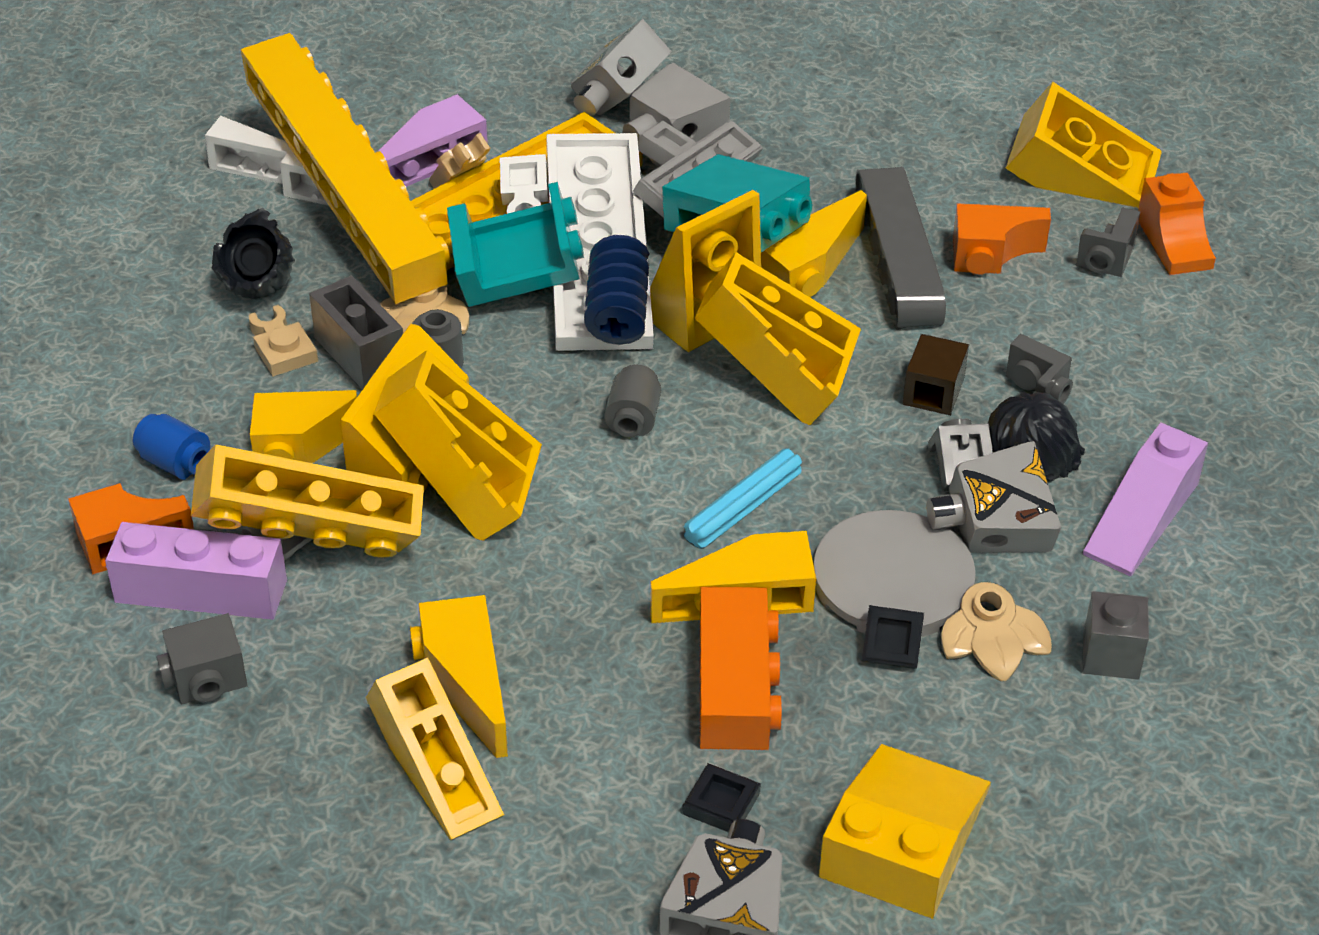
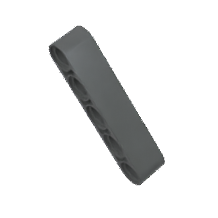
M904 167L857 170L855 193L861 190L867 194L864 225L865 227L869 226L871 230L868 239L872 253L879 257V263L876 266L881 283L888 287V293L885 296L890 313L897 317V324L894 327L943 325L946 315L945 293Z

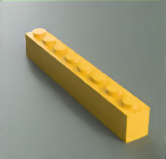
M291 33L242 48L241 54L247 85L294 155L303 165L305 171L394 303L403 302L447 285L446 264L450 263L451 258L444 239L441 236L435 237L433 235L424 211L421 207L414 208L411 204L404 183L401 179L394 180L381 151L375 152L372 149L368 134L363 125H355L343 98L337 99L333 94L328 76L325 72L319 73L316 70L309 49L307 47L301 48Z

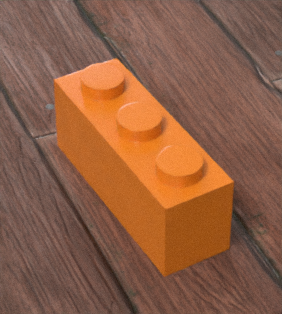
M701 587L700 749L769 750L770 730H781V695H770V686H779L780 653L769 652V643L778 644L779 617L778 610H768L767 588Z

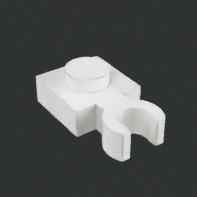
M546 154L500 157L502 204L508 205L507 214L540 206V202H549Z

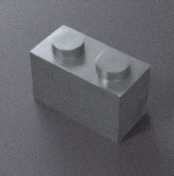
M351 275L309 293L315 339L363 390L403 335V328Z

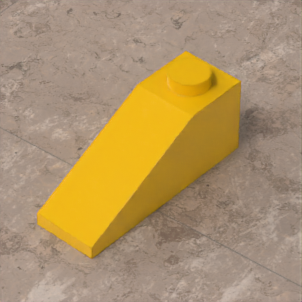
M860 190L812 213L810 220L806 224L761 252V268L809 297L815 295L820 288L824 287L863 230L867 194Z
M807 531L753 534L651 581V623L700 620L701 587L767 588L768 610H778V614L813 612L816 574Z
M485 595L419 603L421 626L410 627L413 659L429 658L452 708L496 758L508 757L506 721Z
M425 658L375 680L366 696V700L390 750L449 839L453 840L504 816L429 658Z

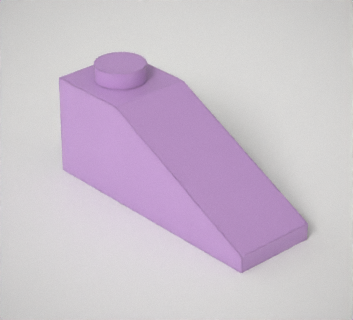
M457 94L420 109L378 151L383 153L394 180L401 179L405 187L431 177L438 167L437 159L457 144L462 142L465 146L479 133L482 134L487 142L486 119Z
M1160 422L1135 456L1087 543L1083 555L1131 577L1198 485L1208 442Z

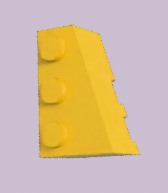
M735 252L708 285L695 316V319L801 422L807 425H811L838 397L861 328L737 252Z
M428 350L388 377L374 415L473 537L484 541L519 519L523 512L542 444Z

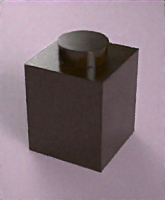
M921 334L906 370L903 405L951 416L965 378L969 344Z

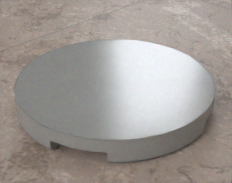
M898 510L870 511L843 520L829 530L822 538L814 558L815 590L825 608L829 606L841 618L856 625L857 631L862 633L866 631L869 605L923 612L924 620L921 637L939 632V627L943 626L948 618L960 611L962 597L966 590L974 585L976 576L974 560L969 549L953 531L947 527L932 529L928 517Z

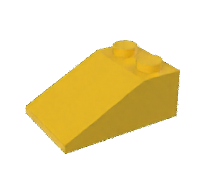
M1052 81L1023 115L1006 169L1036 188L1139 208L1144 178L1155 177L1162 151Z
M754 190L676 227L650 286L653 324L687 352L715 339L695 319V316L708 285L735 252L761 267L760 196Z
M881 744L844 792L823 835L819 878L933 919L989 791L991 781Z

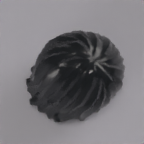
M264 208L250 214H245L235 223H231L223 234V244L216 243L213 247L211 268L217 278L224 283L227 291L245 298L249 297L250 299L275 294L277 290L287 285V280L291 278L292 264L295 262L292 256L293 247L289 239L276 227L278 222L275 219L268 220L270 213Z
M1022 391L1014 397L1005 399L990 414L987 424H989L993 453L1034 441L1047 481H1054L1059 476L1062 478L1068 477V472L1078 470L1081 464V455L1085 453V448L1080 445L1076 428L1078 424L1073 419L1067 406L1050 394L1042 392L1028 394Z

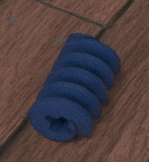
M611 235L601 239L594 244L589 255L584 324L595 338L617 345L633 343L639 340L645 333V305L647 304L649 263L647 259L650 253L646 245L628 235Z

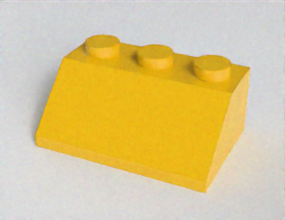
M415 324L408 326L341 418L340 423L346 470L424 485L425 491L429 481L374 415L386 379L426 350L469 384L467 374L420 326Z

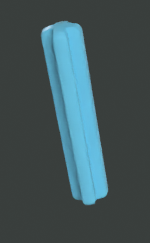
M790 449L779 451L687 521L684 525L686 531L684 534L685 539L700 549L705 548L798 476L802 471L800 466L802 464L801 457L798 454H794Z

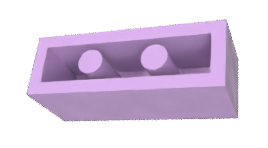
M121 522L105 560L114 602L216 614L229 613V615L274 620L287 582L281 538Z

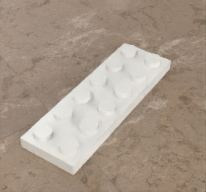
M637 133L546 134L548 184L558 182L562 197H572L578 224L570 226L571 231L578 230L584 251V258L576 260L580 279L553 286L556 351L653 349L654 334L649 276L647 304L645 305V333L639 340L622 345L606 343L595 338L584 324L589 255L594 244L611 235H628L646 245L643 200L633 192L638 181L641 179ZM548 186L549 203H551L550 191Z

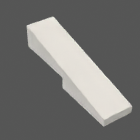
M220 116L205 134L209 169L281 183L283 185V194L286 197L328 205L286 141L223 116Z

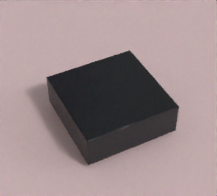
M869 605L862 661L917 669L924 613Z
M707 763L683 804V815L729 833L732 822L746 819L760 794L761 783Z

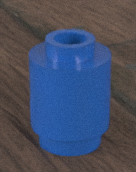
M149 414L138 423L133 434L134 448L139 451L142 459L182 480L195 474L197 463L210 451V440L205 433L168 414Z

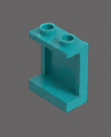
M717 154L662 186L664 230L674 232L676 227L754 190L760 196L761 252H763L810 220L812 212L810 177Z
M558 182L548 184L551 203L472 222L465 203L447 207L456 276L468 307L580 279L576 260L584 258V251L578 230L571 231L570 226L578 224V219L572 197H562Z

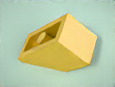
M357 390L254 393L250 428L252 452L308 463L316 462L343 443L340 420L357 398Z

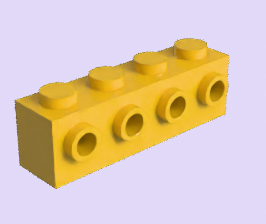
M215 444L196 465L191 516L208 519L209 525L220 529H236L246 526L261 529V533L264 536L271 538L287 539L295 535L312 538L315 545L324 548H341L345 545L365 548L364 552L370 556L392 557L420 537L424 485Z

